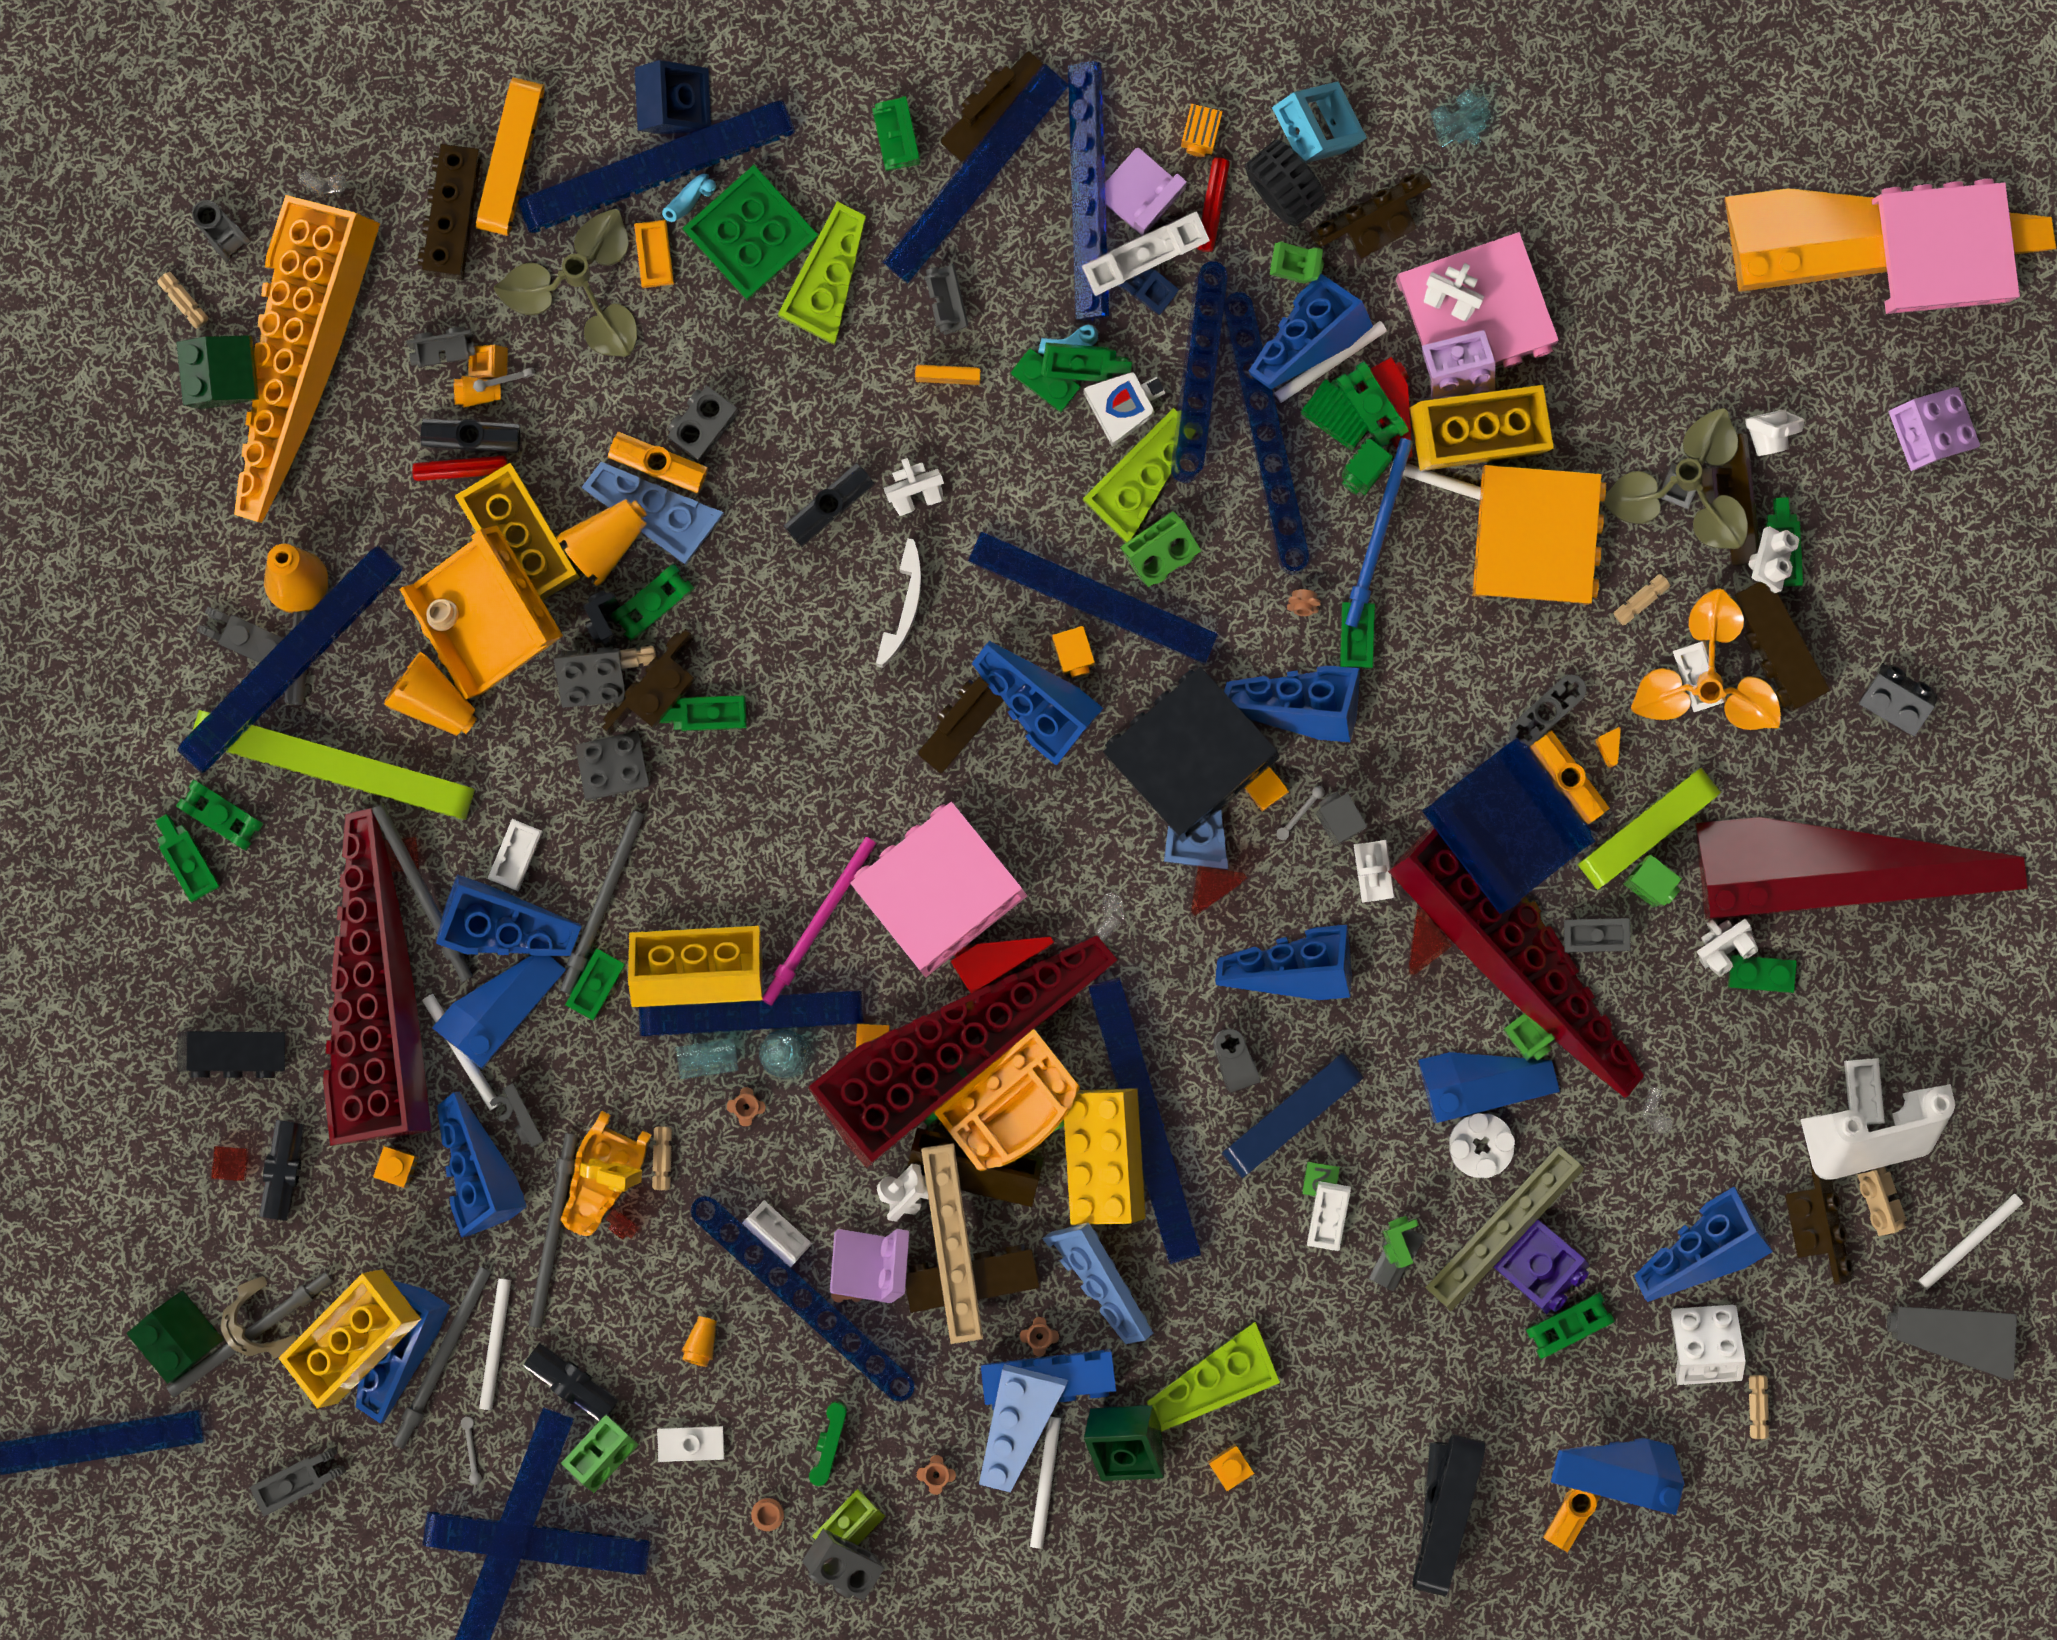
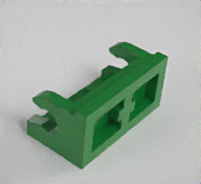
M906 96L875 104V108H872L885 171L920 165Z

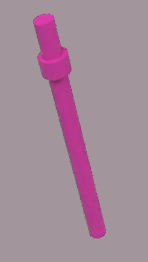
M865 837L784 964H779L773 973L774 979L762 996V1000L772 1006L784 986H789L796 975L794 973L795 969L850 886L854 875L861 869L875 847L876 842L872 839Z

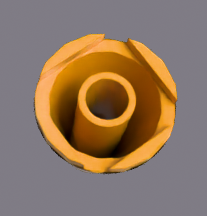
M625 499L561 532L556 538L559 543L563 540L566 541L568 547L564 551L588 578L594 574L597 577L594 584L599 586L605 581L646 526L647 522L644 517L648 514L636 500L630 503Z
M289 544L276 545L269 551L264 577L265 592L270 601L277 608L285 612L293 613L312 610L322 602L328 592L327 569L323 562L310 552Z
M419 652L408 665V669L403 676H400L393 686L384 704L390 709L456 736L461 731L467 734L477 720L473 716L475 708L467 699L465 700L463 695L430 658Z

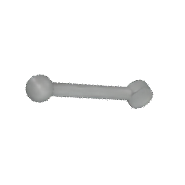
M528 368L522 372L487 381L478 379L474 382L473 388L477 392H482L486 387L520 378H528L536 373L534 368Z
M1314 787L1311 797L1284 828L1277 830L1276 835L1279 840H1286L1289 837V831L1311 805L1325 795L1323 787Z
M464 1417L461 1420V1427L465 1429L471 1468L469 1481L471 1484L477 1485L481 1482L482 1477L477 1471L471 1429L474 1421L471 1417Z

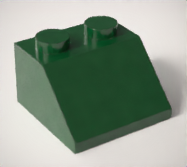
M205 336L176 342L183 406L201 410L259 400L252 336Z
M184 1290L153 1310L126 1333L167 1384L173 1383L224 1341L222 1336Z
M1153 1405L1090 1408L1083 1439L1101 1481L1164 1478L1162 1431Z

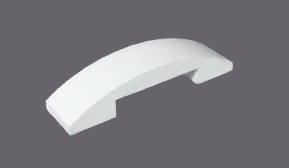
M1196 211L1138 237L1088 262L1082 268L1095 296L1148 269L1177 255H1182L1210 240Z
M907 538L900 573L910 575L911 579L897 635L883 633L876 666L884 668L893 659L904 644L913 626L919 606L921 593L920 561L915 542Z

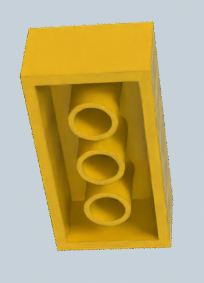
M1543 385L1425 400L1409 407L1420 471L1541 455L1554 449Z
M511 463L455 495L476 532L480 529L498 526L542 600L580 578Z
M760 926L630 932L628 985L631 1006L647 1007L762 1000V944Z
M1138 1089L1079 1090L1078 1094L1076 1093L1070 1110L1064 1118L1071 1225L1085 1223L1132 1224L1146 1219Z
M383 1269L365 1272L279 1357V1360L317 1409L338 1404L400 1342L421 1318Z

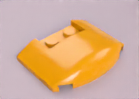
M1033 1029L935 1112V1115L979 1171L987 1170L986 1168L1000 1167L1011 1163L1041 1144L1065 1118L1073 1104L1076 1093L1078 1094L1080 1086L1037 1031Z

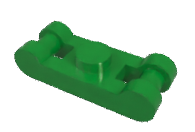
M1363 361L1355 366L1356 370L1348 375L1342 374L1336 378V381L1375 442L1384 448L1390 444V439L1397 435L1401 437L1409 432V430L1374 378L1370 368ZM1363 381L1368 389L1358 394L1354 386ZM1387 417L1391 424L1381 429L1377 422Z
M675 564L667 567L656 579L610 615L615 624L619 623L626 631L624 635L630 642L635 640L695 589L689 581L685 582L679 575L680 570ZM668 582L676 590L669 597L662 589ZM636 609L644 617L637 623L629 616Z
M193 779L188 786L190 791L184 799L181 798L176 807L247 851L251 845L249 840L255 831H260L264 824ZM201 796L209 800L203 811L195 807ZM238 819L245 823L239 834L231 830Z
M1597 1292L1525 1329L1529 1339H1534L1538 1347L1536 1352L1540 1359L1615 1322L1612 1313H1608L1602 1303L1605 1299L1601 1292ZM1589 1309L1592 1310L1596 1318L1588 1323L1583 1312ZM1553 1328L1558 1339L1549 1342L1545 1332Z
M839 1401L832 1402L826 1410L827 1418L830 1420L827 1433H820L816 1451L822 1452L820 1461L809 1473V1480L815 1486L824 1485L831 1473L847 1414L846 1406Z

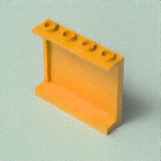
M1490 465L1482 467L1472 596L1583 603V605L1592 604V598H1597L1599 579H1594V567L1600 566L1601 547L1596 546L1597 534H1602L1604 515L1599 514V502H1604L1606 496V482H1601L1602 474Z
M497 525L480 529L471 536L473 540L414 584L399 589L405 598L407 607L413 611L421 625L422 632L431 641L438 653L440 662L447 668L454 680L455 687L465 700L485 693L563 637V634ZM437 599L452 601L459 611L456 623L445 631L433 629L427 621V608Z

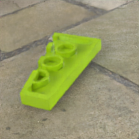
M838 201L836 202L778 312V317L833 345L836 344L866 221L865 215Z
M1173 408L1083 498V501L1125 543L1134 537L1195 435L1196 429Z
M1253 1322L1146 1401L1148 1405H1153L1161 1425V1431L1280 1383L1256 1322Z

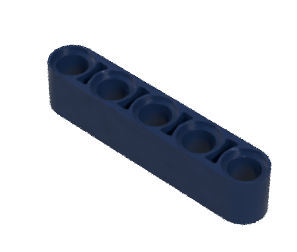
M1344 1052L1341 1053L1334 1061L1325 1066L1221 1154L1241 1178L1245 1177L1360 1082L1364 1076Z

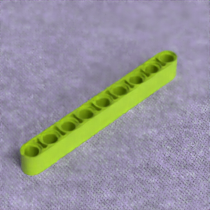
M198 710L190 737V742L202 746L206 745L209 748L237 754L258 762L269 763L272 766L293 772L297 771L307 776L332 781L335 784L356 790L360 789L363 792L388 799L391 798L419 808L423 807L426 810L454 816L462 820L467 819L475 789L201 710Z

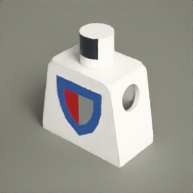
M1134 372L1084 388V395L1112 447L1154 416V409L1150 401L1165 394L1157 377L1140 385Z

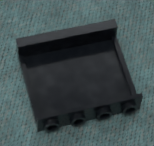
M1201 666L1195 672L1193 670L1186 672L1179 679V686L1171 693L1169 691L1162 693L1155 700V706L1148 713L1141 712L1130 722L1129 725L1131 727L1122 735L1117 733L1105 744L1106 749L1103 751L1106 759L1112 762L1167 823L1174 835L1182 843L1280 758L1275 747Z

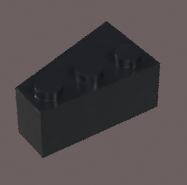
M185 1031L177 1033V1072H190V1078H210V1072H223V1078H243V1072H256V1078H276V1072L285 1071V1032Z

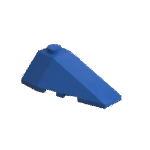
M991 641L984 646L972 662V665L983 680L989 684L991 691L995 695L1001 696L1010 708L1008 714L1013 721L1018 719L1027 731L1025 737L1030 744L1055 765L1062 760L1103 710V707L1079 687Z
M453 1092L437 1105L442 1145L450 1148L451 1152L450 1166H445L446 1176H454L456 1196L449 1197L451 1210L461 1237H467L512 1219L527 1206L517 1177L460 1092Z
M1647 1438L1635 1439V1441L1623 1443L1619 1441L1611 1442L1610 1445L1596 1447L1584 1446L1559 1450L1551 1478V1483L1673 1515L1677 1514L1684 1487V1480L1673 1445Z

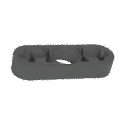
M1567 675L1557 682L1510 726L1508 736L1511 743L1518 748H1528L1542 737L1584 698L1586 684L1583 679L1576 675ZM1565 682L1570 685L1575 682L1579 686L1576 690L1579 696L1576 698L1573 695L1567 697L1563 703L1568 705V707L1564 710L1561 703L1552 697L1551 694L1555 692L1557 697H1559L1566 690L1563 685ZM1542 703H1551L1556 708V716L1553 720L1545 721L1540 718L1538 708ZM1531 713L1536 723L1543 726L1544 729L1539 731L1536 726L1529 732L1531 740L1527 741L1523 738L1519 741L1516 738L1518 734L1516 727L1520 725V727L1525 728L1531 723L1532 720L1527 718Z

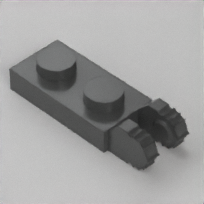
M207 607L205 613L208 614V617L227 623V626L222 635L205 625H199L196 632L218 641V644L279 671L291 641L234 615L230 617L211 607Z
M335 1448L329 1449L312 1459L308 1457L249 1487L263 1516L324 1487V1483L346 1473L344 1466H338L320 1477L314 1466L322 1461L326 1462L334 1458L337 1454Z

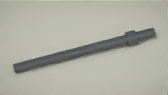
M382 803L372 808V811L438 935L442 915ZM444 946L441 948L446 960L450 959L461 982L473 977L461 952Z
M633 810L575 954L571 953L567 962L569 968L560 988L562 992L571 995L581 971L584 972L589 962L587 956L645 816L638 811Z
M565 1133L561 1158H557L555 1171L558 1174L528 1325L530 1327H542L562 1222L561 1216L565 1207L570 1175L575 1172V1161L573 1160L578 1135Z
M481 1266L479 1267L411 1406L406 1407L401 1417L403 1422L392 1443L393 1445L404 1449L415 1426L419 1427L424 1417L422 1412L491 1271Z
M325 1271L308 1285L302 1284L292 1291L293 1295L247 1328L244 1334L249 1341H253L298 1307L304 1308L314 1300L313 1296L333 1283L331 1276ZM228 1343L167 1386L168 1392L172 1397H176L237 1351L233 1350Z

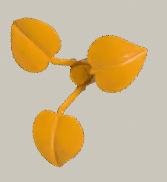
M1715 589L1703 595L1695 603L1689 615L1691 635L1700 641L1709 640L1708 671L1698 677L1697 686L1694 687L1690 684L1682 685L1680 675L1673 670L1665 668L1652 670L1644 676L1638 686L1631 705L1632 712L1645 718L1669 720L1683 715L1689 709L1691 700L1686 692L1687 690L1691 691L1693 695L1698 694L1700 700L1708 704L1716 703L1731 693L1726 699L1724 709L1727 719L1734 726L1747 730L1778 728L1780 726L1781 713L1779 701L1773 688L1766 681L1758 677L1748 676L1739 682L1737 689L1734 687L1723 689V680L1715 672V642L1728 643L1733 641L1741 633L1744 624L1743 614L1739 605L1724 589Z

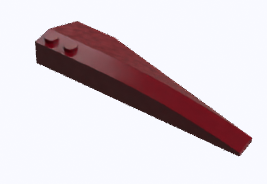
M1763 817L1695 823L1705 920L2028 889L2025 861L2022 856Z

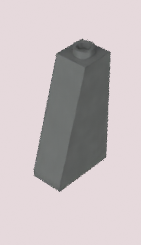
M1893 1306V1313H1888L1887 1331L1892 1332V1339L1993 1376L2014 1380L2017 1314Z

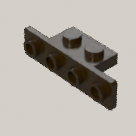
M1030 51L1026 52L1011 68L1005 66L1001 71L995 69L985 79L984 84L986 86L978 94L972 92L961 105L964 108L961 111L962 118L941 138V144L959 162L964 163L1049 77L1050 70Z
M1421 172L1406 175L1400 180L1399 184L1392 188L1381 189L1373 194L1372 199L1362 204H1354L1348 207L1344 214L1335 219H1327L1319 223L1316 229L1309 233L1311 239L1322 247L1347 233L1357 256L1362 259L1417 229L1405 201L1432 187L1431 181Z
M1740 433L1737 434L1738 449L1731 461L1722 465L1721 468L1710 467L1702 469V487L1709 503L1712 504L1721 495H1727L1737 500L1746 514L1748 525L1747 537L1742 547L1730 549L1732 565L1748 564L1750 556L1758 553L1760 545L1747 434Z
M687 629L682 633L677 632L671 637L666 645L668 650L661 658L657 656L648 664L645 669L647 674L639 683L635 681L624 694L626 699L619 707H612L603 719L605 724L602 728L610 736H612L632 711L654 729L696 680L675 662L695 638Z
M978 677L975 682L969 679L957 693L961 698L954 706L948 704L937 716V719L940 721L937 725V730L918 751V755L938 773H943L1004 702L1001 696L995 695L991 691L989 684L982 677Z
M1809 1156L1815 1188L1785 1194L1797 1257L1802 1258L1828 1253L1834 1284H1844L1852 1280L1853 1264L1851 1258L1846 1253L1845 1242L1847 1235L1844 1225L1840 1223L1838 1213L1840 1209L1839 1196L1833 1189L1832 1179L1825 1180L1815 1173Z

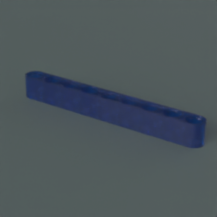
M783 100L775 101L520 199L517 204L528 232L537 233L541 231V227L545 226V229L571 220L570 216H582L600 209L601 204L605 203V206L616 203L631 197L630 193L635 192V195L660 186L662 181L668 183L689 175L693 169L697 172L720 163L722 158H725L726 161L751 151L750 148L753 146L757 149L781 140L780 136L782 135L785 138L791 136L796 130Z
M1235 292L1230 294L1225 300L1223 317L1280 568L1285 573L1297 575L1308 564V547L1273 391L1257 379H1250L1243 373V368L1255 362L1263 347L1251 298L1245 293ZM1234 302H1240L1245 305L1247 312L1242 316H1235L1230 312L1229 306ZM1241 333H1247L1253 338L1254 343L1249 347H1241L1237 344L1236 337ZM1255 395L1263 396L1267 400L1268 406L1265 409L1256 410L1251 406L1250 399ZM1263 426L1270 427L1275 437L1270 441H1263L1258 437L1257 430ZM1273 457L1278 459L1281 463V470L1276 473L1267 471L1264 466L1266 459ZM1275 489H1283L1287 492L1289 500L1284 504L1275 503L1271 498V492ZM1289 520L1293 522L1296 531L1292 535L1282 534L1278 529L1280 521ZM1290 551H1296L1302 556L1303 562L1297 567L1289 566L1286 563L1285 555Z
M379 545L374 547L182 741L177 752L200 773L207 771L398 577L403 567Z
M1120 977L1088 986L1089 992L1093 1000V1006L1102 1031L1108 1057L1111 1061L1117 1088L1138 1089L1143 1176L1154 1214L1157 1218V1224L1169 1264L1201 1256Z
M711 1196L699 1197L693 1202L690 1212L694 1221L889 1398L901 1402L911 1397L915 1389L913 1377L798 1272L786 1264L744 1226L724 1205ZM704 1201H709L715 1208V1214L710 1220H703L697 1212L698 1206ZM727 1223H733L739 1228V1237L734 1242H728L722 1237V1228ZM751 1245H757L763 1250V1259L758 1264H752L746 1258V1250ZM775 1267H782L786 1270L788 1280L784 1285H775L770 1280V1272ZM799 1289H806L811 1293L812 1302L808 1307H799L795 1303L794 1295ZM824 1311L834 1313L837 1320L835 1327L829 1330L822 1328L818 1322L820 1313ZM855 1333L859 1336L861 1345L858 1350L848 1351L844 1348L842 1340L846 1334ZM879 1355L884 1359L885 1368L882 1372L872 1373L869 1371L867 1359L870 1356ZM897 1377L907 1379L910 1386L909 1391L904 1395L895 1394L891 1389L893 1379Z

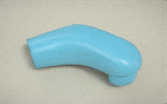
M700 174L692 179L663 209V217L669 222H674L687 215L693 209L701 194L709 197L714 193L716 189L715 181L709 179L708 174Z
M1084 325L1065 339L1041 338L1038 353L1044 355L1046 343L1093 346L1097 342L1098 331L1092 325Z

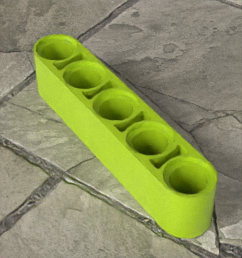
M1702 767L1699 768L1689 778L1682 781L1662 799L1654 803L1640 814L1638 818H1635L1577 865L1597 890L1720 795L1721 791Z

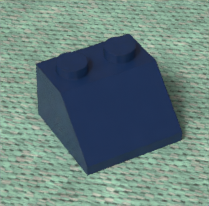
M664 60L635 67L638 131L655 134L711 131L708 68Z

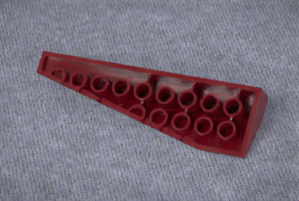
M1458 801L1396 861L1388 872L1471 962L1522 1012L1549 1034H1552L1555 1038L1554 1040L1596 1076L1624 1098L1628 1097L1643 1079V1073L1623 1041L1616 1040L1611 1030L1612 1024L1606 1014L1601 1016L1592 1001L1595 996L1588 986L1584 988L1576 976L1579 972L1568 953H1565V948L1551 926H1545L1540 919L1539 912L1541 910L1535 900L1529 902L1520 889V886L1524 883L1516 872L1511 875L1503 864V861L1508 859L1503 849Z
M372 808L345 814L342 857L346 859L345 870L343 874H340L339 887H343L342 907L338 906L337 920H341L339 936H335L331 980L334 1003L332 1008L329 1007L328 1021H332L331 1040H326L325 1054H331V1070H324L323 1075L330 1146L432 1131L419 1018L407 942L380 825Z
M1096 935L1053 957L1042 960L1025 970L1014 973L999 982L988 985L930 1014L921 1016L902 1027L893 1029L874 1040L857 1046L808 1086V1089L844 1142L867 1169L1029 1032L1038 1028L1117 961V958ZM955 1059V1064L951 1065L950 1062ZM959 1065L968 1073L965 1078L956 1071Z

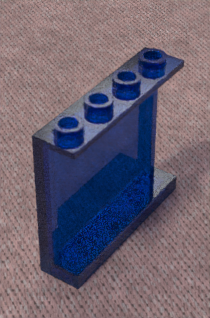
M1518 738L1506 744L1421 810L1499 914L1514 907L1521 901V898L1579 852L1596 842L1592 837L1589 826L1576 816L1570 801L1558 792L1552 784V778L1549 773L1539 767L1533 759L1530 748L1525 743L1520 742Z

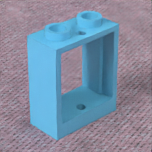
M1339 82L1293 92L1272 107L1292 149L1305 163L1343 154L1367 139ZM1316 101L1334 139L1326 140L1308 103ZM1297 127L1300 130L1299 134H1297L1296 132Z

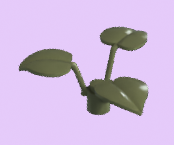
M618 209L598 214L578 230L574 240V248L577 254H570L563 260V270L558 272V276L553 284L550 285L551 276L545 267L537 263H525L511 270L503 280L494 286L495 293L506 306L524 315H538L548 310L552 305L550 291L556 290L563 279H566L567 283L571 286H582L597 313V316L588 319L584 327V337L588 346L599 354L621 357L630 355L635 348L637 326L631 312L620 304H611L602 311L588 283L590 279L588 264H592L595 260L602 266L614 265L621 261L628 251V235Z
M1725 408L1706 414L1688 429L1683 439V449L1689 458L1678 463L1676 476H1672L1668 484L1660 492H1657V481L1651 475L1641 471H1634L1618 479L1606 493L1603 504L1614 516L1628 523L1644 524L1659 516L1661 506L1658 498L1664 497L1675 484H1678L1680 488L1686 491L1696 490L1703 505L1706 507L1698 511L1693 520V530L1698 540L1706 546L1718 549H1739L1745 543L1748 525L1745 511L1740 503L1730 496L1721 495L1710 504L1701 485L1703 482L1701 466L1705 461L1711 466H1722L1733 459L1738 449L1737 433Z

